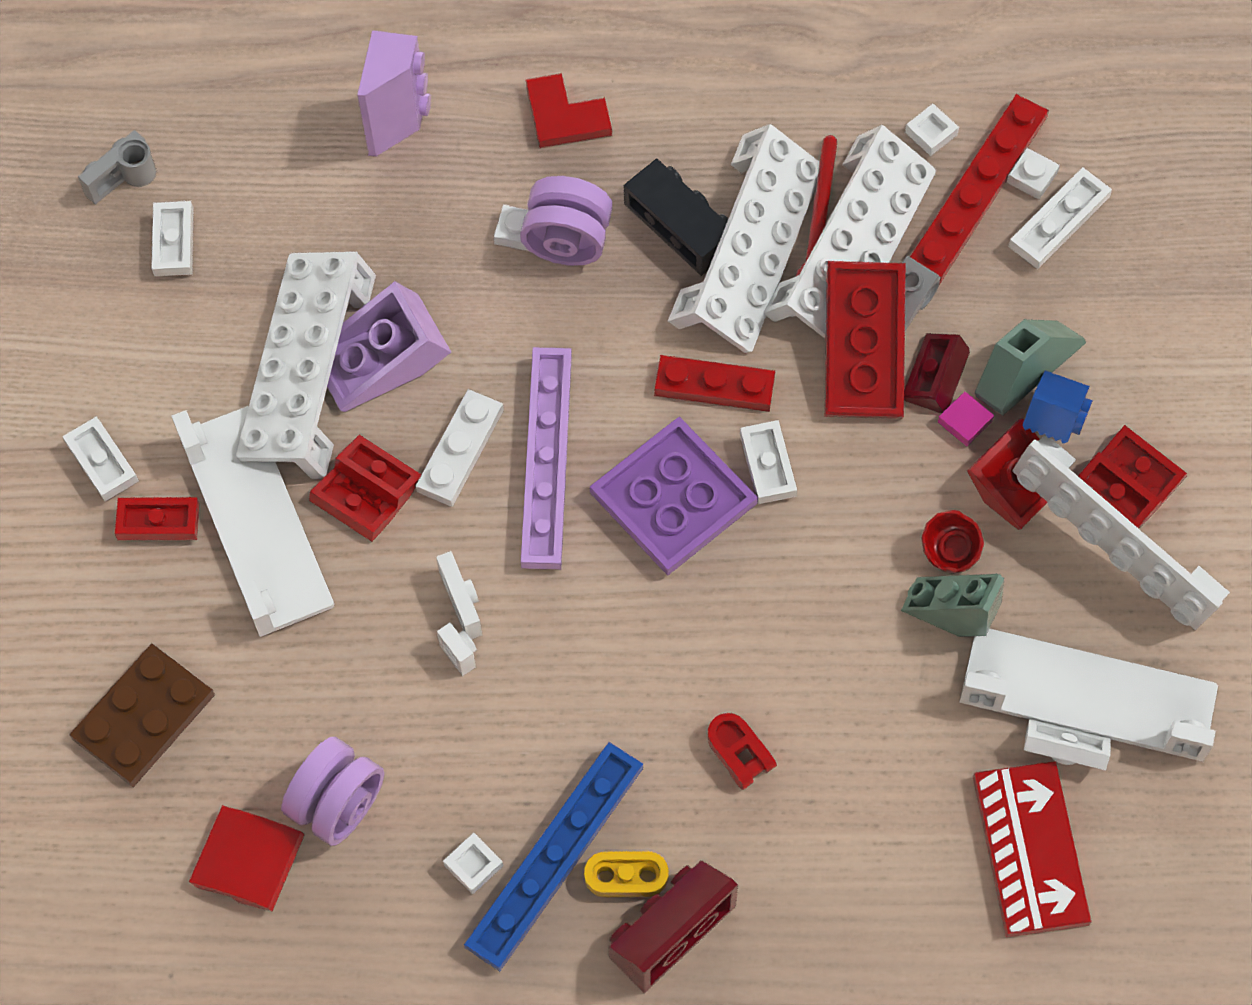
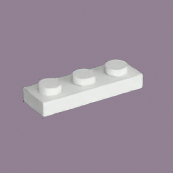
M1082 167L1010 239L1008 247L1038 270L1110 197L1112 189Z
M467 390L416 484L418 493L453 507L504 411L503 403L472 390Z

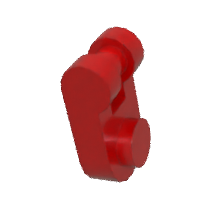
M722 713L710 722L708 727V743L712 751L727 768L735 783L742 790L754 783L753 778L763 771L767 774L777 766L771 753L739 715ZM748 749L753 758L743 765L737 755Z

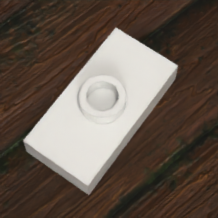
M192 202L153 203L152 271L154 276L192 275Z
M97 416L62 436L104 502L139 482L136 474Z
M779 420L740 428V438L755 495L758 497V504L796 497L797 487Z
M452 551L436 556L439 573L462 629L471 639L482 636L480 620L473 605L479 602L471 579L463 581Z
M1029 719L1025 734L1024 751L1052 757L1056 762L1065 765L1078 763L1106 770L1110 758L1111 738Z

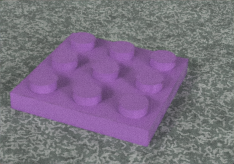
M680 416L590 486V494L667 576L758 503V497Z

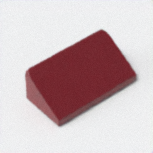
M926 333L904 389V401L938 413H943L950 406L970 354L969 347L960 335Z

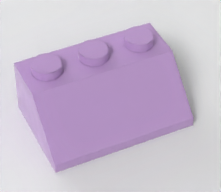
M372 30L357 94L369 156H378L418 131L422 115L428 116L431 95L426 93L428 74L423 73L425 53L419 52L417 36Z

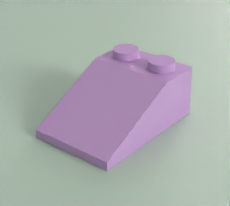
M394 281L343 322L327 385L340 411L346 412L422 376L451 353L417 293Z

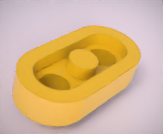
M608 851L596 853L589 858L584 868V878L588 889L600 897H652L665 889L668 883L669 869L664 858L655 852ZM648 870L652 871L656 877L651 882H644L640 879V874ZM602 871H609L613 874V879L604 883L598 879V875Z

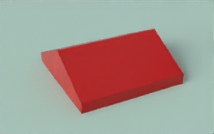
M1023 418L1018 419L967 470L983 502L1017 530L1022 529L1047 504V501L1036 491L1031 492L1024 488L1018 481L1017 475L1012 471L1029 444L1033 440H1040L1035 432L1032 433L1030 428L1024 430L1022 426Z

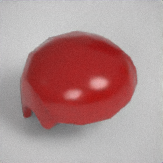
M958 510L937 513L926 523L921 537L923 552L928 561L934 567L950 574L968 571L980 560L984 548V540L978 524Z

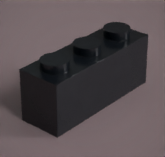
M656 158L624 184V204L702 276L709 269L729 218L724 214L718 215L709 206L702 193L698 190L692 191L673 167H666Z

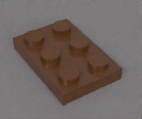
M151 643L69 735L74 742L134 788L210 702L215 693L208 685Z

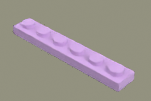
M533 347L521 568L561 570L572 364L571 348Z

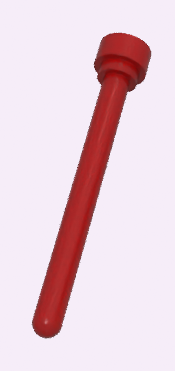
M833 135L826 136L822 143L806 262L827 222L837 150V139ZM805 263L797 270L796 276L800 275Z

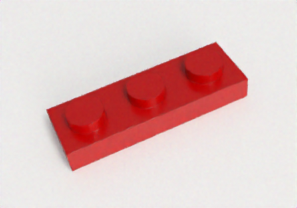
M660 355L654 396L770 412L775 370Z

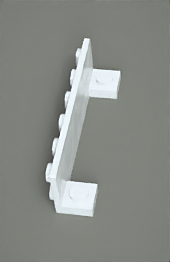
M766 125L742 136L731 166L741 173L747 171V174L705 279L701 283L680 290L668 322L678 329L702 322L744 353L752 352L766 317L764 311L779 284L815 191L820 164L817 159L773 125Z
M883 125L857 136L842 164L853 175L800 275L778 284L764 311V314L772 321L776 322L790 316H797L826 339L827 262H890L936 173V169Z
M358 252L291 253L288 256L236 457L240 461L295 462L311 479H323L327 475L334 444L317 425L348 302L354 308H362L370 301L376 274Z
M249 406L202 424L199 421L192 424L187 411H182L172 415L173 422L259 636L262 637L332 609L334 607L333 599L276 462L240 461L236 457Z
M1045 434L1039 441L1033 440L1012 470L1017 475L1020 484L1031 492L1036 491L1047 501L1048 507L1054 514L1060 518H1067L1074 524L1085 541L1092 545H1098L1104 550L1116 568L1124 572L1128 571L1135 577L1146 594L1155 599L1159 598L1171 609V613L1177 621L1186 626L1190 625L1196 630L1223 604L1222 601L1230 592L1200 566L1190 574L1069 468L1076 459L1052 438H1047Z
M989 629L986 636H974L959 703L1025 719H1034L1203 762L1214 743L1216 730H1211L1210 727L1218 685L1214 682Z

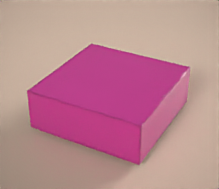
M963 392L939 416L938 423L967 447L993 422L994 415L967 392Z

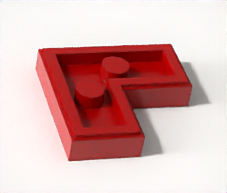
M562 73L526 79V88L539 148L612 136V126L605 98L569 104Z

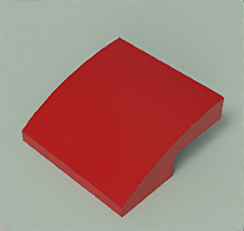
M1124 425L1104 450L1094 456L1078 477L1139 529L1187 477V473Z
M359 434L335 458L334 468L310 491L309 501L372 542L407 502L416 489V484L422 474Z
M222 806L189 883L198 889L229 896L238 903L273 912L305 834L276 821Z

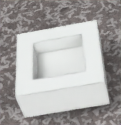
M932 104L906 124L905 133L932 156L958 135L959 127L937 106Z
M1026 148L1009 173L1007 183L1040 200L1057 175L1060 165Z
M503 205L494 234V244L529 251L521 242L520 236L524 216L528 213L527 209Z
M451 622L439 629L437 635L440 647L461 675L464 676L476 668L474 652L477 649L469 635L464 630L458 633Z
M475 833L471 834L443 860L444 866L472 895L503 867V861Z

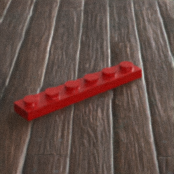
M1018 94L1014 96L911 254L910 258L940 276V284L1006 183L1009 173L1044 124L1048 116V109Z

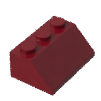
M702 860L693 868L689 865L683 867L671 880L673 887L662 897L659 894L652 896L640 910L643 915L631 926L627 922L621 925L609 939L612 943L608 947L609 958L644 994L736 907L738 884L731 877Z

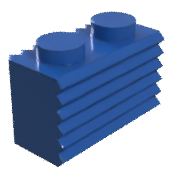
M1045 370L1034 392L1023 422L1024 430L1030 428L1032 433L1038 431L1040 436L1046 434L1047 438L1053 437L1055 441L1061 440L1063 444L1069 441L1071 433L1080 435L1093 401L1086 398L1090 386Z

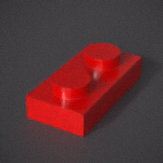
M118 498L115 536L117 540H197L200 505L198 498Z

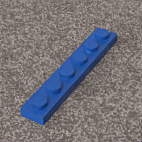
M608 742L465 942V949L499 972L503 969L642 772L643 763Z

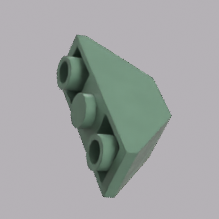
M1022 320L995 344L975 390L976 397L1001 415L1006 414L1038 386L1045 370L1053 373L1085 345V338L1057 320Z
M1000 574L917 577L908 590V597L901 611L958 637L986 636L1002 603L1004 577Z

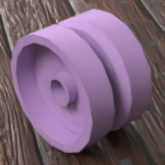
M548 176L537 180L531 187L527 203L528 213L524 216L520 232L523 245L536 256L557 264L576 266L596 262L603 252L606 239L605 229L609 226L612 213V200L596 185L579 178Z
M337 737L327 738L309 754L291 780L281 807L283 814L299 825H307L312 822L313 834L330 846L338 845L358 826L375 801L385 775L384 769L367 757H360L354 760L355 753L353 748Z

